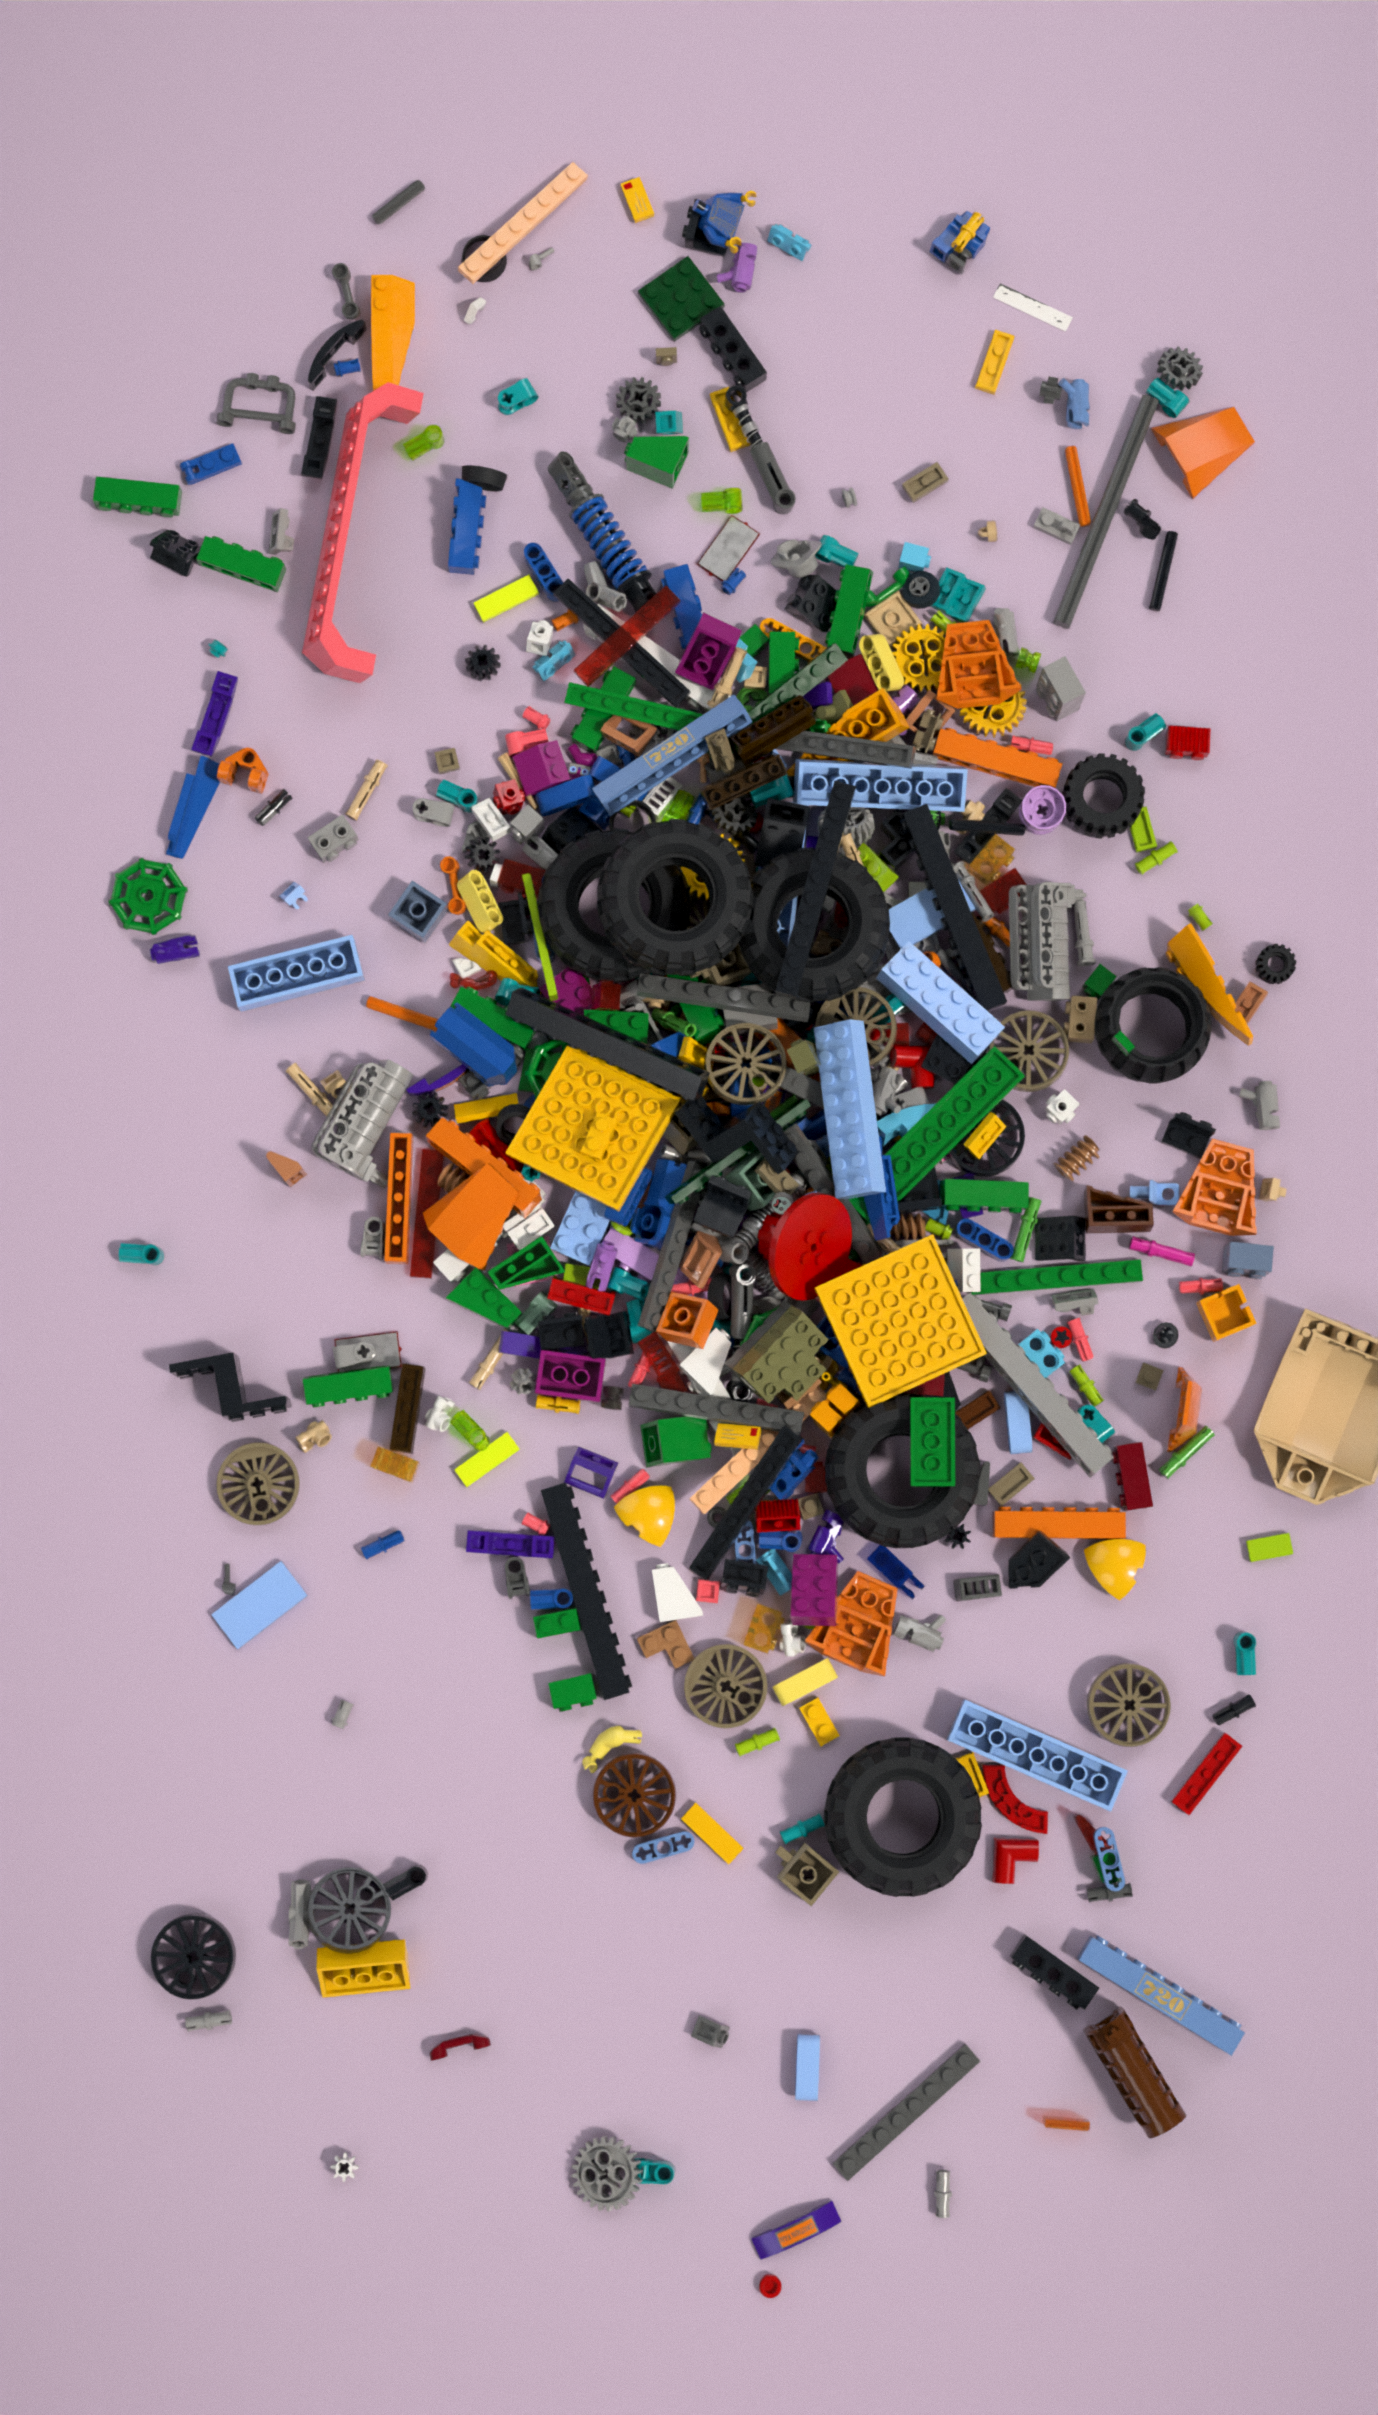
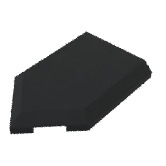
M1038 1531L1008 1560L1009 1589L1031 1586V1588L1041 1587L1070 1559V1556L1042 1531Z

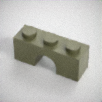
M802 1039L791 1043V1048L787 1049V1052L797 1073H805L808 1077L819 1073V1065L821 1063L817 1057L816 1044L807 1040L803 1041Z

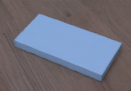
M960 884L970 911L973 912L975 907ZM927 888L889 909V932L900 950L908 941L915 945L943 929L940 923L941 913L939 910H935L932 903L933 893L928 891Z
M280 1561L211 1615L234 1646L240 1649L308 1595L284 1563Z

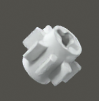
M347 2152L344 2153L342 2158L336 2155L335 2161L338 2163L330 2166L331 2169L336 2170L334 2178L339 2175L342 2177L343 2182H345L348 2175L354 2178L355 2174L352 2170L359 2168V2165H354L353 2162L356 2156L352 2158L347 2157ZM348 2163V2170L342 2171L340 2169L342 2164Z

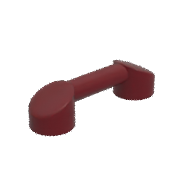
M472 2033L442 2041L430 2051V2060L445 2058L448 2056L446 2049L470 2043L473 2044L474 2050L488 2047L491 2045L490 2038Z

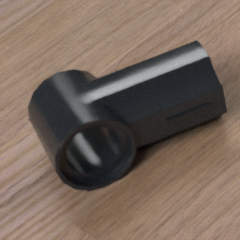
M415 1865L384 1883L385 1890L392 1901L426 1882L428 1878L427 1869L422 1865ZM414 1870L421 1871L423 1874L422 1881L417 1882L413 1880L412 1872Z

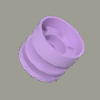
M1046 785L1032 788L1025 795L1019 807L1021 824L1025 825L1027 831L1037 835L1053 832L1060 825L1066 814L1064 796L1058 789ZM1039 808H1040L1041 810H1043V809L1046 810V812L1044 813V816H1043L1042 814H1039V815L1037 814V811L1039 810Z

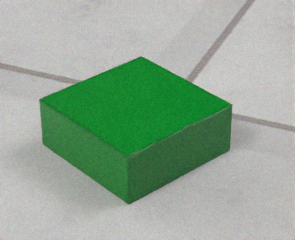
M1121 1031L1112 1038L1114 1044L1125 1056L1135 1048Z

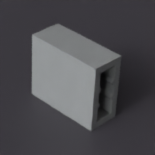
M764 983L735 987L773 994V991ZM719 1009L723 1010L724 1017H721L725 1024L722 1027L723 1030L739 1023H753L768 1030L778 1029L776 1017ZM739 1030L737 1033L738 1035L748 1034L749 1030Z

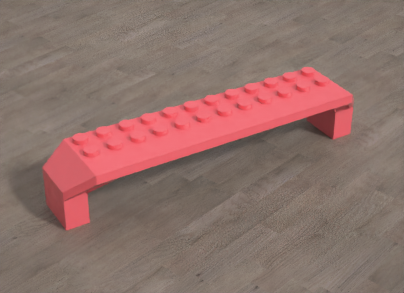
M389 382L364 396L346 413L302 653L324 674L361 683L373 675L376 654L348 647L334 626L332 616L367 426L379 416L408 424L420 414L424 394Z

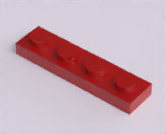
M1224 1732L1171 1802L1184 1813L1190 1815L1243 1746Z

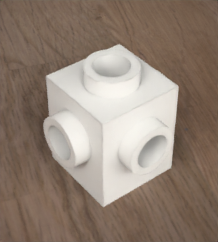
M1064 1089L1058 1096L1053 1094L1047 1100L1046 1104L1048 1106L1044 1111L1047 1113L1046 1117L1055 1124L1057 1122L1061 1125L1064 1121L1068 1123L1076 1115L1073 1111L1080 1103Z

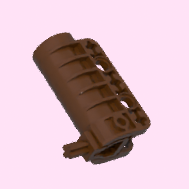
M1120 2006L1113 2010V2014L1095 2025L1085 2027L1083 2031L1137 2123L1142 2127L1147 2137L1151 2139L1171 2130L1181 2123L1187 2115L1173 2095L1162 2073L1157 2068L1144 2042L1137 2034L1126 2011Z

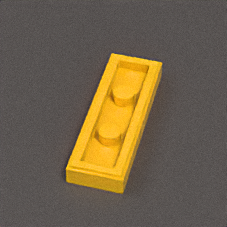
M995 329L975 389L995 395L1014 341V335Z
M729 387L710 393L709 396L730 452L750 446V443L746 441L747 437H744L739 419L725 406V396Z
M517 1093L454 1104L456 1122L463 1123L496 1117L504 1107L511 1104H519Z
M696 1802L682 1816L681 1819L728 1864L744 1849Z

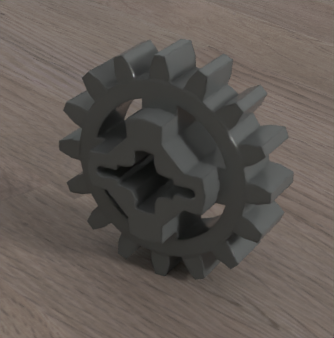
M1177 346L1175 351L1173 348H1169L1168 352L1164 351L1158 361L1159 367L1157 372L1162 373L1159 378L1166 379L1165 385L1171 383L1172 389L1179 386V389L1183 391L1186 386L1190 390L1193 385H1197L1203 374L1201 372L1203 365L1198 364L1201 359L1194 358L1195 352L1189 354L1188 348H1185L1184 351H1181L1179 346Z
M633 377L632 383L626 380V387L620 386V393L616 394V399L619 400L616 402L617 408H620V415L626 413V416L633 418L635 422H637V419H641V422L645 423L646 417L652 420V413L655 414V412H658L657 407H661V401L659 400L661 399V393H656L658 386L651 387L652 381L649 380L645 383L644 377H641L640 381ZM627 394H629L630 398L627 399V402L625 403V397ZM650 398H652L653 401L651 406L649 407L648 402L651 400Z
M736 798L713 809L711 815L714 816L712 821L718 822L717 828L723 827L725 834L731 831L732 836H735L736 832L743 836L745 831L749 833L751 828H754L758 813L755 812L756 808L751 806V799L746 801L745 798Z

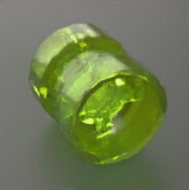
M1021 647L1015 667L1020 669L1028 667L1029 672L1035 673L1042 653L1035 651L1031 654L1027 648Z

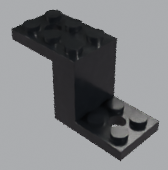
M702 1096L695 1101L685 1100L674 1112L713 1163L718 1162L752 1141L775 1172L780 1174L799 1152L794 1142L787 1137L781 1125L773 1119L769 1110L760 1101L723 1124L720 1122L719 1117L709 1108Z
M234 1352L169 1364L170 1373L180 1377V1379L191 1378L193 1373L208 1375L215 1372L222 1417L231 1422L242 1421L244 1416L248 1415L250 1417L253 1416V1418L266 1416L265 1412L269 1411L274 1412V1414L285 1413L287 1408L292 1407L291 1400L287 1396L247 1403L240 1359Z

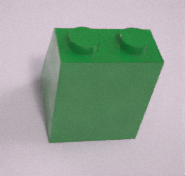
M634 437L632 443L628 442L624 451L626 455L624 462H626L627 470L673 489L689 453V437Z
M678 1417L655 1420L640 1425L646 1468L711 1458L712 1448L708 1441V1422L705 1419Z

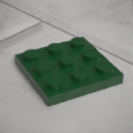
M689 256L638 290L639 296L674 342L700 325V318L719 306L725 307V303Z

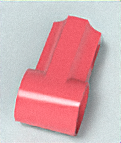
M546 729L526 733L517 731L505 735L508 753L511 758L538 744L548 742Z

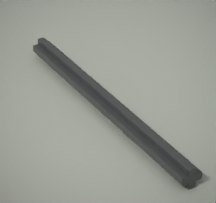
M1142 395L1053 623L1064 629L1070 628L1158 405V399L1151 398L1149 395Z

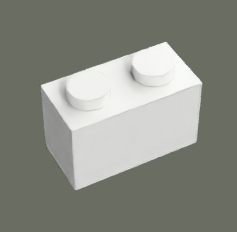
M947 1249V1266L953 1279H957L958 1291L980 1292V1249Z

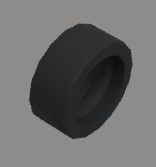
M511 1104L499 1112L496 1120V1134L506 1145L510 1146L516 1134L510 1133L504 1128V1121L510 1117L525 1119L530 1111L527 1106Z

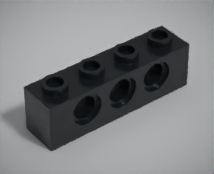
M721 306L700 318L699 331L703 338L709 339L712 351L715 355H720L726 371H731L734 375L733 380L736 385L743 387L747 393L767 379V371ZM718 331H722L725 333V335L719 337L716 336L715 333ZM728 348H735L737 351L735 353H728L726 350ZM741 364H745L748 366V368L746 370H741L738 368V366Z
M1025 1934L1010 1954V1957L1014 1959L1013 1965L1022 1971L1024 1968L1031 1971L1030 1977L1040 1984L1042 1981H1045L1050 1985L1048 1990L1058 1997L1062 1993L1069 1998L1067 2003L1076 2010L1079 2007L1085 2010L1099 1990L1097 1985ZM1039 1955L1041 1959L1040 1964L1035 1967L1031 1966L1029 1963L1030 1957ZM1051 1968H1057L1059 1971L1058 1977L1053 1980L1049 1979L1048 1971ZM1069 1981H1075L1077 1989L1071 1993L1067 1992L1066 1984Z

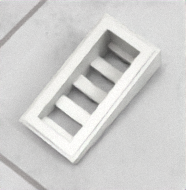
M669 777L655 786L642 802L652 809L655 818L658 820L683 785ZM667 781L668 783L673 785L675 789L671 790L669 787L664 785V783ZM660 788L667 791L670 795L666 796L665 794H663L661 791H659ZM657 794L665 801L662 803L654 796ZM651 800L658 804L660 807L657 809L655 806L650 804Z

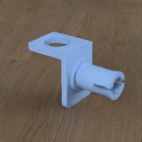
M1150 1180L1149 1186H1130V1198L1149 1199L1154 1205H1176L1179 1200V1184L1156 1183L1154 1180ZM1167 1188L1174 1191V1197L1171 1200H1165L1162 1197L1163 1191Z

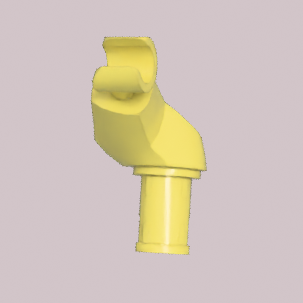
M614 1726L600 1733L589 1750L592 1755L586 1756L582 1760L584 1769L588 1768L590 1773H594L598 1769L595 1762L597 1757L603 1759L611 1748L618 1747L623 1743L640 1744L642 1739H637V1737H642L641 1730H624L621 1726Z

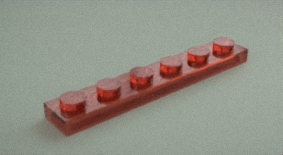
M667 586L663 587L573 670L574 673L589 687L679 605L681 600Z
M422 1149L410 1277L432 1279L436 1236L428 1230L423 1212L440 1200L441 1188L438 1186V1178L443 1171L444 1155L437 1150Z

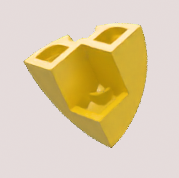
M660 1485L642 1488L624 1497L614 1506V1509L627 1527L634 1526L639 1531L640 1538L661 1547L670 1532L674 1519V1493L670 1486Z
M1112 1539L1084 1549V1554L1088 1566L1097 1581L1109 1594L1120 1601L1136 1583L1133 1578L1137 1569L1144 1566L1146 1546L1134 1540Z

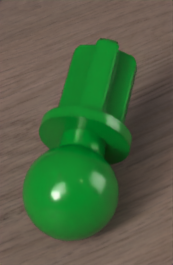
M816 718V724L805 731L826 733L828 728H831L830 723L827 724L826 720Z

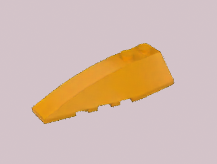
M371 275L373 391L388 382L395 385L400 384L410 338L415 326V283L394 275Z
M882 688L849 708L843 714V717L828 729L829 731L826 734L887 742L910 727L900 708L885 689ZM805 753L799 758L809 760L854 761ZM795 763L787 770L788 776L795 775Z
M1192 924L1186 925L1167 943V951L1165 952L1167 959L1170 963L1174 962L1177 967L1176 973L1185 975L1191 983L1198 986L1203 993L1206 1003L1209 1005L1211 1015L1230 1033L1246 1045H1251L1253 1035L1241 1012L1235 1011L1236 1004L1232 995L1225 993V981L1222 976L1215 974L1213 967L1215 963Z

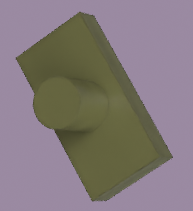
M845 690L838 691L832 697V704L819 706L813 713L815 718L826 720L827 724L830 723L831 726L834 723L836 724L843 717V714L853 707Z

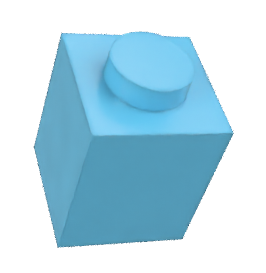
M905 542L898 568L905 566L909 571L915 573L923 571L924 568H929L931 556L928 555L929 548Z

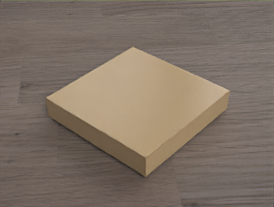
M899 591L864 613V617L876 634H882L886 638L889 647L897 643L895 640L897 636L903 638L901 635L903 630L909 634L908 629L910 626L914 630H916L918 624L922 626V622Z

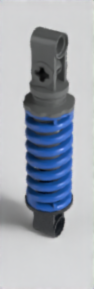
M560 452L548 465V472L565 496L567 504L572 507L569 513L570 519L575 524H578L579 531L583 532V537L589 542L590 549L595 551V557L601 560L600 565L603 569L607 570L606 574L608 578L612 579V584L616 591L627 596L638 616L648 618L661 604L660 597L648 581L652 573L645 565L640 567L643 564L642 559L632 560L637 555V551L635 549L627 550L631 546L630 540L622 541L625 537V532L623 530L616 531L620 526L619 522H611L614 518L612 512L605 513L608 505L604 500V496L599 493L594 494L593 488L585 480L573 457L567 452Z

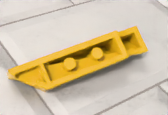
M467 921L450 941V947L477 963L500 981L503 978H510L521 985L538 987L536 981L538 978L537 970L490 931L487 930L482 935L471 922Z

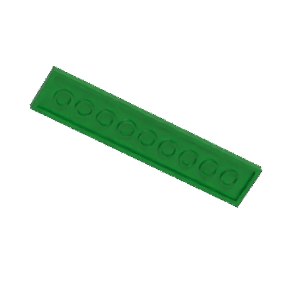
M995 1046L885 1154L891 1156L898 1203L1025 1078V1075ZM864 1197L849 1199L855 1210L871 1225Z

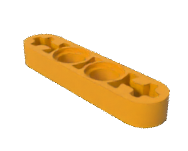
M766 618L760 624V630L768 638L769 633L765 632L766 628L764 626L768 627L770 624L773 625V630L776 632L781 629L780 632H795V638H799V650H795V655L808 662L814 659L812 656L816 648L818 649V655L827 649V647L775 619ZM807 643L811 645L812 651L807 654L802 653L800 646Z

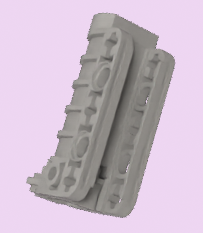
M1041 882L1033 886L1015 885L1010 888L1011 984L1016 990H1027L1028 1001L1070 1000L1067 908H1072L1071 904H1075V901H1081L1086 897V893H1083L1082 889H1075V886L1071 883ZM1019 911L1022 913L1021 921H1019ZM1020 953L1023 956L1022 964H1020Z
M389 1059L380 1060L378 1065L375 1063L356 1065L312 1142L311 1150L313 1154L363 1182L370 1180L385 1188L388 1184V1176L375 1169L377 1165L371 1162L373 1157L370 1154L414 1075ZM355 1087H357V1089H358V1095H357V1096H356L355 1093H354ZM335 1124L338 1127L336 1134L333 1131V1127Z

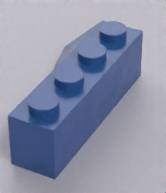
M456 478L455 486L458 497H454L453 504L454 514L456 515L452 518L453 537L450 538L448 569L449 573L474 575L475 568L479 569L480 556H477V548H481L482 536L479 535V529L484 527V515H481L482 508H486L487 496L483 495L481 487Z
M688 564L664 570V578H661L663 590H668L669 598H667L668 607L670 610H674L676 616L673 617L675 629H680L681 637H679V642L682 649L686 648L702 616L701 602L699 596L695 595L696 588Z

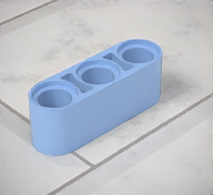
M1015 1391L1004 1392L1010 1454L1032 1453L1029 1407Z
M797 2034L795 2100L818 2101L820 2035Z

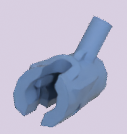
M1065 378L1061 379L1058 384L1068 393L1067 426L1072 429H1082V424L1086 427L1089 426V413L1087 412L1090 410L1089 384L1083 379H1075L1071 383Z

